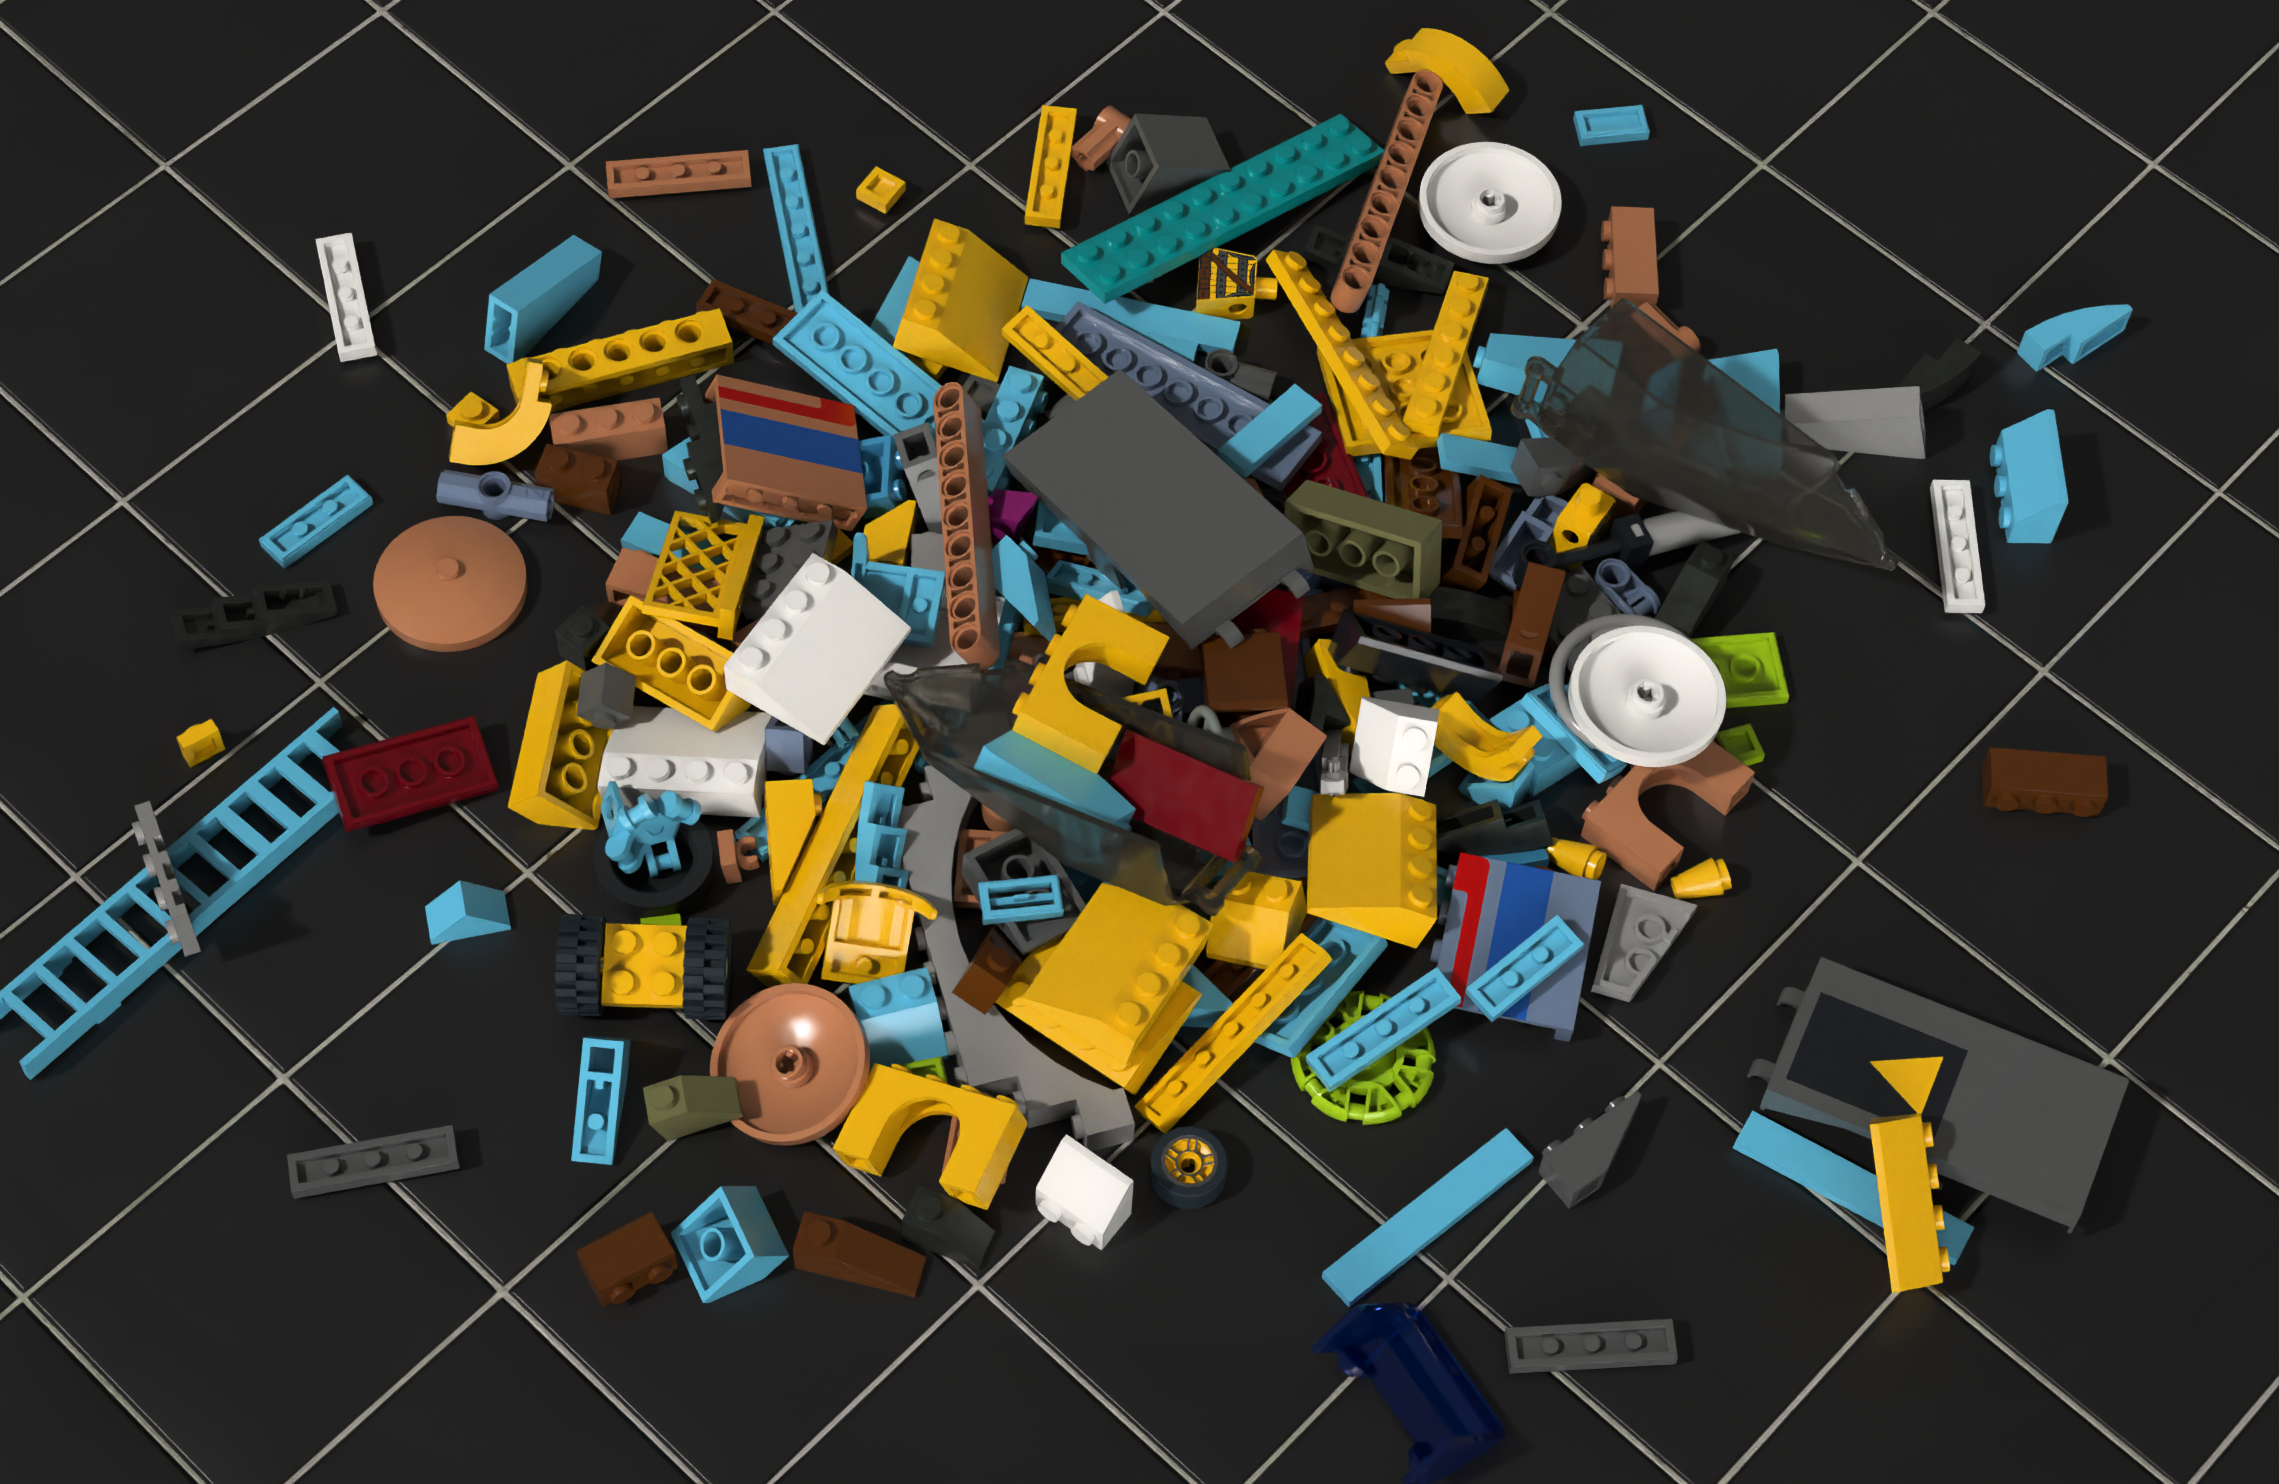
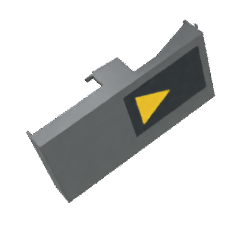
M1820 957L1805 992L1793 987H1786L1782 990L1776 1005L1788 1004L1796 1008L1797 1012L1776 1063L1755 1059L1747 1074L1748 1078L1758 1076L1768 1083L1759 1109L1764 1110L1766 1108L1844 1128L1871 1140L1870 1121L1872 1118L1921 1113L1922 1123L1931 1122L1934 1147L1926 1148L1928 1164L1936 1163L1938 1174L2069 1227L2067 1232L2072 1233L2081 1217L2130 1079L1823 957ZM1939 1182V1188L1937 1189L1942 1190L1944 1184Z

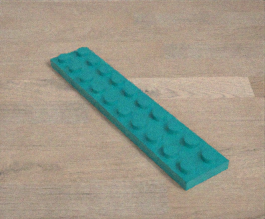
M1339 114L1230 168V172L1218 174L1062 252L1061 264L1106 304L1201 256L1212 248H1216L1378 166L1384 150L1347 118Z

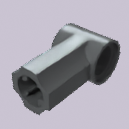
M1217 349L1210 352L1206 357L1204 369L1267 403L1269 402L1277 372L1239 362L1232 352L1225 349Z

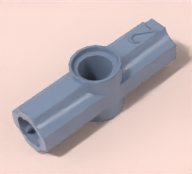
M444 470L438 479L436 498L438 503L482 510L487 518L493 520H501L510 515L547 522L548 519H551L554 510L555 490L553 488L510 481L508 476L499 471H491L483 476Z

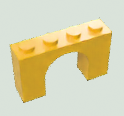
M1085 594L1079 607L1071 604L1061 623V625L1067 627L1063 635L1055 633L1045 652L1046 655L1050 656L1047 664L1044 665L1039 662L1028 682L1034 686L1031 693L1022 692L1017 700L1012 713L1018 717L1012 731L1098 774L1122 725L1078 702L1066 686L1064 671L1079 663H1099L1145 685L1170 637Z
M874 1063L865 1087L855 1102L833 1146L836 1154L846 1166L881 1177L900 1137L908 1127L927 1116H952L960 1122V1134L957 1144L939 1179V1183L951 1198L988 1210L1028 1125L1027 1120L1019 1110V1105L1014 1100L1002 1095H997L995 1099L984 1096L979 1090L969 1085H961L960 1088L948 1085L946 1081L935 1075L926 1074L925 1078L914 1075L910 1070L898 1064H891L890 1067Z

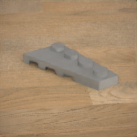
M150 801L135 805L139 821L131 824L139 846L147 843L150 853L142 855L149 877L158 876L160 886L153 889L160 910H169L171 920L165 921L171 943L173 945L180 942L185 957L201 952Z

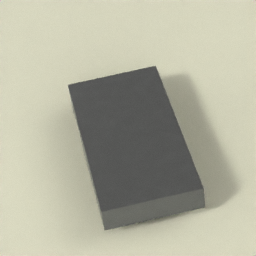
M1121 369L1003 455L1012 480H1018L1028 491L1035 494L1047 509L1086 544L1089 552L1086 557L1095 564V567L1121 590L1126 587L1121 575L1122 573L1145 596L1191 650L1214 633L1220 635L1230 649L1242 642L1244 637L1231 620L1278 584L1286 585L1296 599L1310 590L1307 581L1297 572L1299 568L1310 572L1315 570L1304 533Z

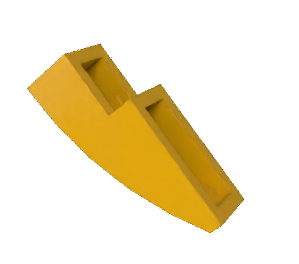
M1318 639L1303 658L1307 676L1309 679L1318 673L1324 675L1347 713L1350 725L1342 729V743H1349L1350 755L1352 756L1362 696L1370 697L1367 677L1353 675L1339 669L1328 651L1331 640Z

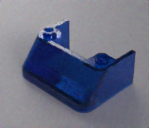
M1409 1302L1356 1305L1310 1347L1314 1354L1336 1353L1339 1367L1348 1376H1356L1361 1379L1370 1378L1415 1444L1408 1450L1409 1466L1412 1471L1402 1479L1404 1484L1438 1482L1494 1447L1505 1437V1429L1482 1394L1420 1309Z

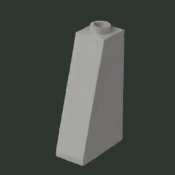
M1920 386L1785 394V409H1780V431H1786L1790 446L1926 459V428Z

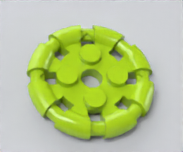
M1364 990L1350 991L1294 1059L1291 1058L1293 1075L1300 1090L1307 1091L1312 1097L1311 1103L1317 1109L1336 1120L1346 1122L1347 1119L1361 1120L1362 1125L1382 1124L1395 1120L1402 1116L1401 1111L1407 1107L1414 1108L1423 1099L1432 1084L1434 1073L1431 1071V1066L1436 1062V1053L1427 1027L1330 1093L1321 1084L1317 1075L1306 1062V1055L1312 1052V1046L1323 1045L1365 1015H1361L1362 1010L1373 1011L1392 998L1391 996L1382 993L1379 996L1366 995ZM1335 1017L1340 1019L1343 1024L1334 1029L1329 1020ZM1404 1058H1410L1416 1062L1415 1067L1403 1065ZM1393 1084L1400 1091L1394 1097L1388 1093ZM1350 1093L1366 1095L1365 1105L1349 1102Z

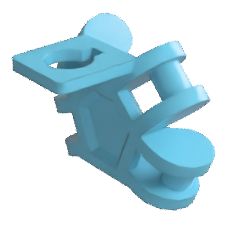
M609 781L601 805V812L609 835L605 846L607 856L611 860L617 861L618 867L626 874H631L638 870L642 864L643 857H645L650 878L657 877L659 871L670 868L673 869V872L682 870L674 840L680 823L691 826L698 821L702 810L700 803L691 798L682 799L680 794L669 790L661 794L656 801L647 793H644L637 798L638 805L630 809L627 805L623 804L616 781ZM612 801H613V814H614V817H612V813H611V803H612ZM665 841L668 853L654 856L651 845Z

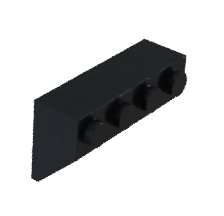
M1343 609L1328 648L1336 666L1347 673L1367 672L1373 678L1384 683L1392 684L1394 680L1407 683L1409 688L1420 693H1428L1429 690L1442 693V696L1445 697L1458 692L1463 699L1476 703L1495 688L1503 677V674L1484 647L1348 609Z

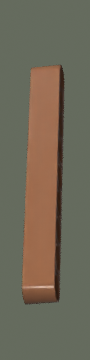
M1420 70L1416 72L1403 97L1384 153L1331 292V302L1341 312L1354 313L1358 311L1372 285L1443 88L1441 78L1432 71Z
M949 382L938 389L934 396L933 405L950 645L971 668L981 672L991 668L997 662L1000 654L982 416L980 406L959 383Z

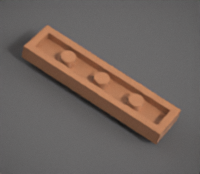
M748 150L606 161L609 199L752 187Z

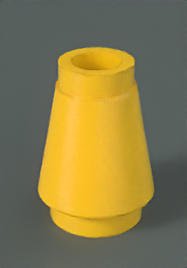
M1552 838L1553 845L1547 846L1546 849L1549 860L1571 875L1598 880L1606 862V853L1599 851V846Z
M1711 857L1670 878L1674 896L1678 900L1723 895L1724 890L1732 888L1729 872L1722 858L1714 861Z

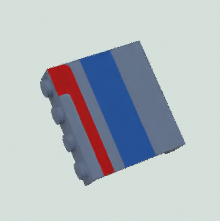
M1460 852L1457 866L1449 864L1445 887L1452 888L1450 902L1442 901L1438 924L1445 925L1443 939H1434L1430 961L1438 962V969L1461 997V1003L1455 1009L1484 1014L1465 993L1466 988L1553 917L1558 915L1584 943L1583 949L1498 1018L1555 1029L1554 1039L1570 1042L1574 1031L1601 881Z

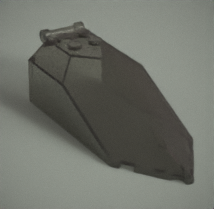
M1622 298L1576 340L1558 368L1540 356H1533L1528 359L1524 369L1526 378L1520 395L1516 396L1511 406L1512 414L1518 419H1529L1544 434L1552 437L1568 449L1574 457L1585 462L1629 495L1789 548L1892 571L1898 566V557L1890 554L1885 548V536L1855 488L1847 491L1836 473L1842 466L1835 455L1627 299ZM1542 380L1548 387L1540 405L1534 398Z
M1021 660L1004 661V668L980 670L979 663L918 668L913 673L904 675L898 674L894 670L885 673L883 677L885 686L890 691L893 701L913 738L917 741L926 762L1066 866L1164 906L1194 903L1199 905L1206 914L1216 916L1224 907L1225 898L1248 872H1254L1262 863L1260 853L1253 847L1245 845L1240 861L1235 862L1211 890L1206 888V885L1228 860L1137 819L1131 818L1129 822L1131 830L1128 831L973 769L983 746L1013 729L1018 717L1012 713L1013 708L1022 692L1031 693L1034 686L1028 682L1036 666ZM1064 677L1068 690L1078 702L1122 725L1112 748L1098 772L1107 783L1126 729L1138 731L1251 781L1247 749L1243 744Z

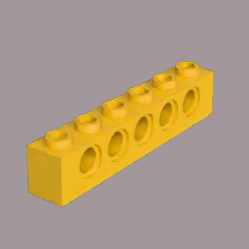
M720 308L700 311L688 317L666 320L657 325L638 330H628L623 334L603 339H593L588 343L569 348H559L550 353L531 357L542 360L543 370L549 371L548 379L551 380H548L546 392H539L538 397L551 400L550 412L734 364L733 343ZM527 357L506 364L516 404H518L521 395Z

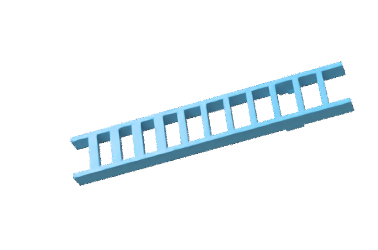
M334 707L167 848L179 888L199 905L189 914L196 936L339 813L333 792L326 790L298 766L312 752L320 759H323V756L340 752L327 741L343 727L339 711ZM283 777L316 804L301 818L268 791ZM254 802L286 829L272 843L239 816ZM224 828L257 855L241 870L237 869L207 843ZM196 852L228 879L210 897L177 870L180 865ZM146 867L0 991V1020L13 1009L45 1038L19 1061L25 1075L30 1080L96 1023L99 1025L121 1006L123 999L182 949L180 942L172 945L167 933L148 950L116 922L136 903L164 928H166L165 921L171 920V916L165 911H161L160 907L147 896L160 882L158 876L149 877ZM105 930L110 932L138 957L134 963L118 976L85 949L89 943ZM74 956L107 984L105 988L87 1003L58 979L63 974L62 970L73 962L72 958ZM43 983L76 1011L55 1031L22 1002Z

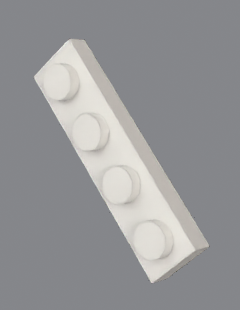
M352 233L315 239L340 362L376 356L377 352Z
M1933 479L1930 493L1945 613H1982L1985 607L1970 480Z

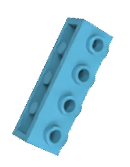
M1013 366L1008 367L982 426L988 497L995 489L1009 490L1011 475L1003 455L1035 431V420L1038 413H1043L1048 400V392L1044 391L1043 375Z

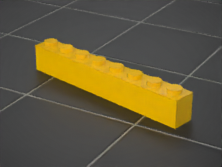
M906 703L875 705L863 727L747 967V971L768 988L789 983L808 984L826 946L833 901L827 902L824 905L817 904L818 894L829 884L840 881H855L858 821L864 783L869 781L901 787L930 727Z

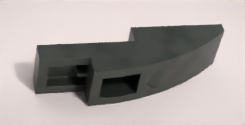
M691 375L680 379L682 394L676 395L682 417L689 415L692 423L687 425L691 442L686 443L689 458L683 459V464L688 480L696 479L698 489L693 491L700 512L707 511L712 524L719 521L725 506L724 504L714 503L712 500V489L723 473L716 401L704 404L695 376Z

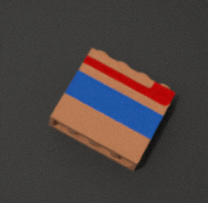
M717 374L702 398L704 403L716 401L723 473L712 489L713 502L805 522L833 520L838 529L852 531L867 510L854 405Z

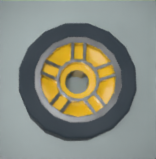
M1194 1126L1175 1128L1165 1133L1154 1145L1149 1169L1151 1185L1157 1195L1170 1206L1185 1210L1202 1208L1214 1202L1224 1189L1228 1173L1227 1151L1221 1141L1205 1129ZM1190 1164L1195 1165V1171L1192 1173L1182 1170L1185 1167H1189Z

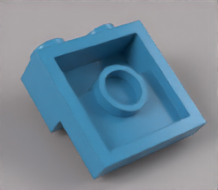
M892 435L859 441L867 510L863 514L864 519L882 516L899 506L901 501L907 499L906 485L901 479L904 468Z

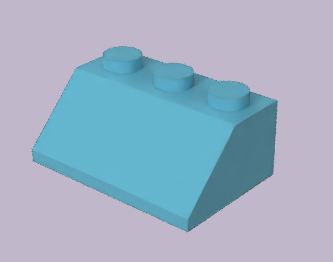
M2047 409L2003 429L1996 445H1992L1990 449L1991 467H1996L1997 472L1994 482V493L1996 497L2001 499L1999 526L2000 528H2005L2007 543H2051L2069 503L2054 410Z

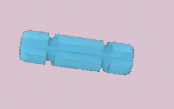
M1383 283L1371 285L1368 291V300L1366 301L1360 338L1382 336L1387 310L1386 304L1388 303L1390 292Z

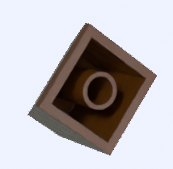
M1267 629L1251 630L1247 634H1242L1244 640L1232 649L1228 647L1220 635L1215 633L1201 643L1204 705L1210 707L1216 713L1221 727H1229L1237 721L1259 713L1288 708L1279 632L1270 633Z

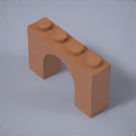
M1714 741L1697 756L1676 765L1644 767L1631 764V771L1625 777L1618 775L1611 782L1606 791L1607 795L1601 802L1594 800L1587 807L1582 815V819L1585 822L1581 836L1592 845L1599 846L1600 851L1606 853L1609 858L1655 891L1678 867L1684 847L1645 817L1639 805V796L1654 786L1664 784L1678 785L1691 790L1726 816L1748 793L1755 772Z

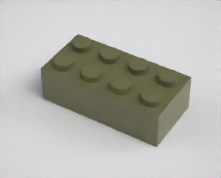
M1306 480L1285 501V517L1304 533L1315 569L1310 573L1393 599L1427 598L1440 584L1442 520L1310 480Z

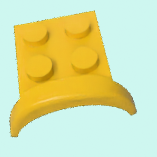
M840 881L827 885L819 892L817 897V904L820 905L833 901L821 979L859 984L904 973L914 911L930 920H935L937 917L936 908L921 895L898 886L868 881Z

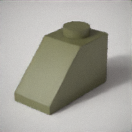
M680 1075L643 1088L649 1125L667 1141L743 1117L738 1083L735 1077Z

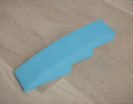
M865 781L858 821L855 881L877 882L906 889L909 871L900 869L907 829L897 827L905 788Z

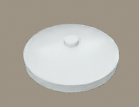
M1496 142L1469 143L1455 147L1439 156L1428 167L1423 176L1418 199L1422 223L1430 236L1440 246L1461 258L1488 264L1517 261L1540 250L1556 231L1562 205L1558 183L1551 171L1539 159L1517 147Z
M1627 626L1600 635L1581 652L1569 681L1568 698L1570 709L1583 734L1606 754L1623 762L1638 766H1672L1697 756L1715 738L1726 710L1724 682L1709 656L1687 638L1658 627Z

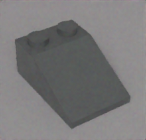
M1033 820L963 855L961 875L979 904V882L1058 874L1064 908L1063 917L997 924L1023 956L1066 934L1086 906ZM1052 889L989 894V899L1012 897L1019 894L1050 893ZM1054 903L1037 904V905H1026V906H1017V907H1008V908H997V909H991V911H992V910L1011 909V908L1040 906V905H1050V904H1054Z

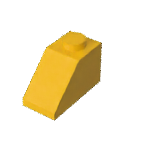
M908 500L865 525L863 533L868 539L869 562L908 566L912 534H915L917 524L916 501Z

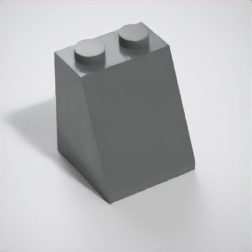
M1135 113L1106 160L1129 215L1140 214L1218 174L1231 171L1207 117Z

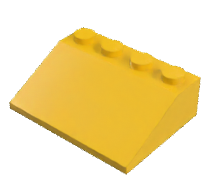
M934 218L892 348L997 383L1009 345V341L1002 336V328L1018 314L1029 277L970 230Z
M1403 793L1339 794L1338 796L1312 794L1309 810L1307 913L1416 949L1437 920L1436 805Z
M1101 883L1023 995L1021 1002L1126 1065L1203 950L1214 924L1179 903Z
M1066 934L1033 950L1020 964L1008 986L995 1003L1136 1096L1202 994L1181 981L1125 1065L1021 1002L1023 995Z

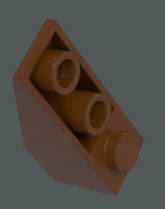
M1529 561L1499 665V670L1503 674L1502 680L1534 688L1564 581L1565 570Z

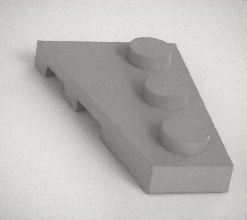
M1621 884L1591 992L1630 1002L1694 915L1697 905Z

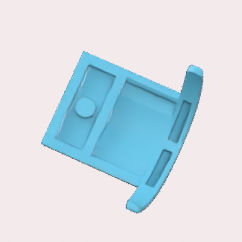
M856 533L853 544L851 576L911 627V632L902 644L934 648L946 587L945 572L869 562L867 536L864 533Z

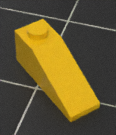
M812 779L765 781L764 807L773 906L778 905L814 831L815 817L822 814L821 793H814Z

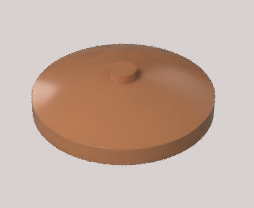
M445 516L426 520L410 527L387 546L374 572L373 590L383 621L399 638L411 645L430 651L456 652L472 649L493 640L515 621L526 600L528 577L522 553L515 542L504 531L480 519L465 516Z
M781 984L754 994L731 1013L715 1040L710 1060V1076L735 1077L737 1079L743 1117L731 1120L730 1122L746 1135L763 1143L780 1146L798 1145L826 1135L849 1116L868 1079L870 1050L867 1035L859 1018L851 1008L833 993L809 984Z

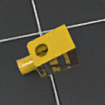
M1212 248L1199 256L1196 313L1230 320L1250 319L1254 314L1255 299L1276 300L1278 280L1277 278L1256 277L1257 258L1253 255Z
M1583 483L1560 513L1549 544L1558 553L1601 542L1613 525L1616 500L1592 485ZM1572 532L1577 535L1578 543L1570 542ZM1587 561L1571 564L1564 567L1570 571H1573L1580 566L1583 567Z

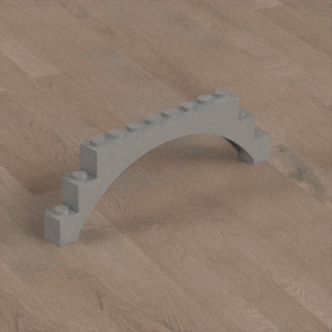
M1005 713L959 723L960 739L954 740L958 759L924 767L925 782L919 783L922 803L901 807L897 826L907 829L900 869L909 871L906 888L926 898L937 910L935 920H930L914 911L918 927L913 928V934L918 951L925 950L928 962L923 963V968L927 967L932 985L936 986L938 993L936 999L941 1020H946L949 1031L944 1032L948 1055H956L959 1067L954 1068L957 1086L960 1088L961 1085H969L995 1098L997 1095L1006 1096L1012 1094L1013 1100L1019 1105V1110L1024 1114L1028 1122V1128L1070 1118L1075 1139H1082L1084 1146L1090 1151L1133 1141L1135 1122L1124 1088L1112 1090L1077 1075L1054 1062L1030 1044L1005 1020L994 1004L984 1015L952 993L969 965L958 935L952 904L953 876L958 855L960 829L967 828L972 813L980 802L984 789L988 786V784L978 779L971 772L983 746L1010 731Z

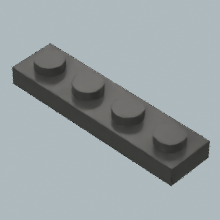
M453 1125L287 1155L290 1187L294 1199L460 1169Z
M1672 1319L1506 1328L1504 1333L1509 1374L1673 1365L1678 1360Z

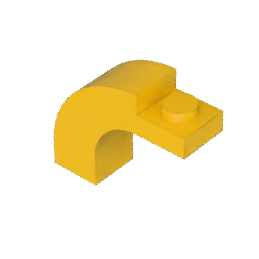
M1421 28L1412 40L1406 39L1398 43L1394 47L1392 55L1385 62L1390 74L1411 73L1420 70H1429L1436 73L1442 82L1455 94L1466 114L1492 113L1510 91L1499 71L1484 54L1460 37L1438 29Z
M527 357L520 399L515 409L506 418L492 424H475L455 420L449 452L450 462L466 465L495 464L519 454L537 438L547 422L552 406L550 399L538 397L539 392H546L549 371L543 370L542 360Z
M1458 692L1440 698L1431 707L1439 710L1434 745L1462 768L1488 780L1498 782L1511 780L1534 756L1536 751L1533 749V746L1543 737L1534 725L1515 732H1504L1492 727L1471 709Z

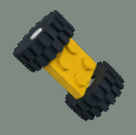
M563 914L561 917L555 962L557 963L555 994L557 996L558 1014L602 1016L604 1006L679 1008L684 1009L686 1019H728L733 971L731 919L690 917L687 926L611 924L607 923L605 915Z

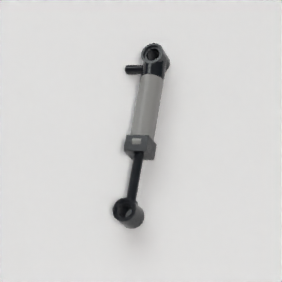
M1733 470L1728 471L1723 479L1733 497L1643 520L1638 513L1617 518L1613 522L1607 540L1558 553L1550 544L1544 541L1530 540L1524 543L1520 549L1513 568L1512 578L1514 583L1521 589L1529 561L1560 568L1613 554L1616 559L1626 563L1630 569L1645 565L1648 556L1699 544L1700 541L1707 542L1750 530L1770 533L1779 526L1789 504V495L1783 486L1771 481L1757 484L1753 492L1748 493L1737 472Z

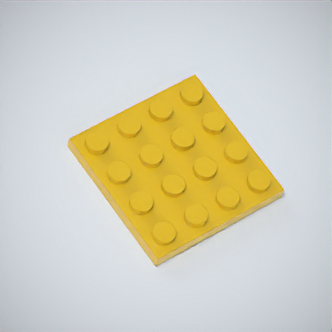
M1433 330L1352 339L1357 349L1364 355L1365 362L1372 374L1379 379L1383 392L1394 404L1395 411L1402 423ZM1317 346L1318 360L1346 454H1351V457L1382 453ZM1466 352L1439 436L1410 431V436L1418 449L1437 447V439L1441 433L1481 441L1491 440L1492 428L1468 352Z

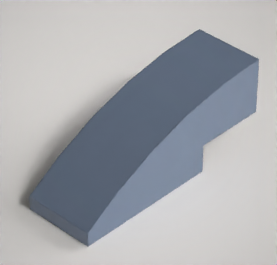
M1556 495L1536 496L1527 511L1521 512L1495 551L1488 575L1516 591L1519 587L1513 581L1512 572L1521 547L1530 540H1541L1549 544L1556 521L1568 502Z

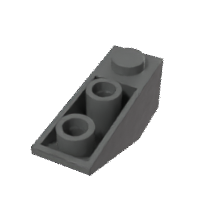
M927 422L893 436L904 471L928 531L942 534L935 429Z
M1639 1091L1628 1098L1624 1096L1616 1098L1606 1107L1605 1113L1596 1120L1592 1117L1587 1118L1575 1128L1574 1135L1564 1142L1561 1139L1553 1141L1542 1152L1543 1158L1538 1173L1568 1209L1602 1186L1636 1113L1642 1096Z

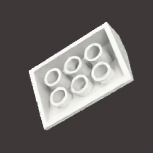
M812 553L724 665L726 690L825 745L909 635L911 627L846 571Z
M633 706L632 718L614 726L603 753L597 785L602 801L609 781H616L623 804L629 808L638 805L637 798L644 793H647L656 801L661 794L670 790L680 794L682 799L691 798L698 801L702 809L701 815L760 818L767 775L765 727L772 715L767 712L744 711L718 731L713 732L673 708Z

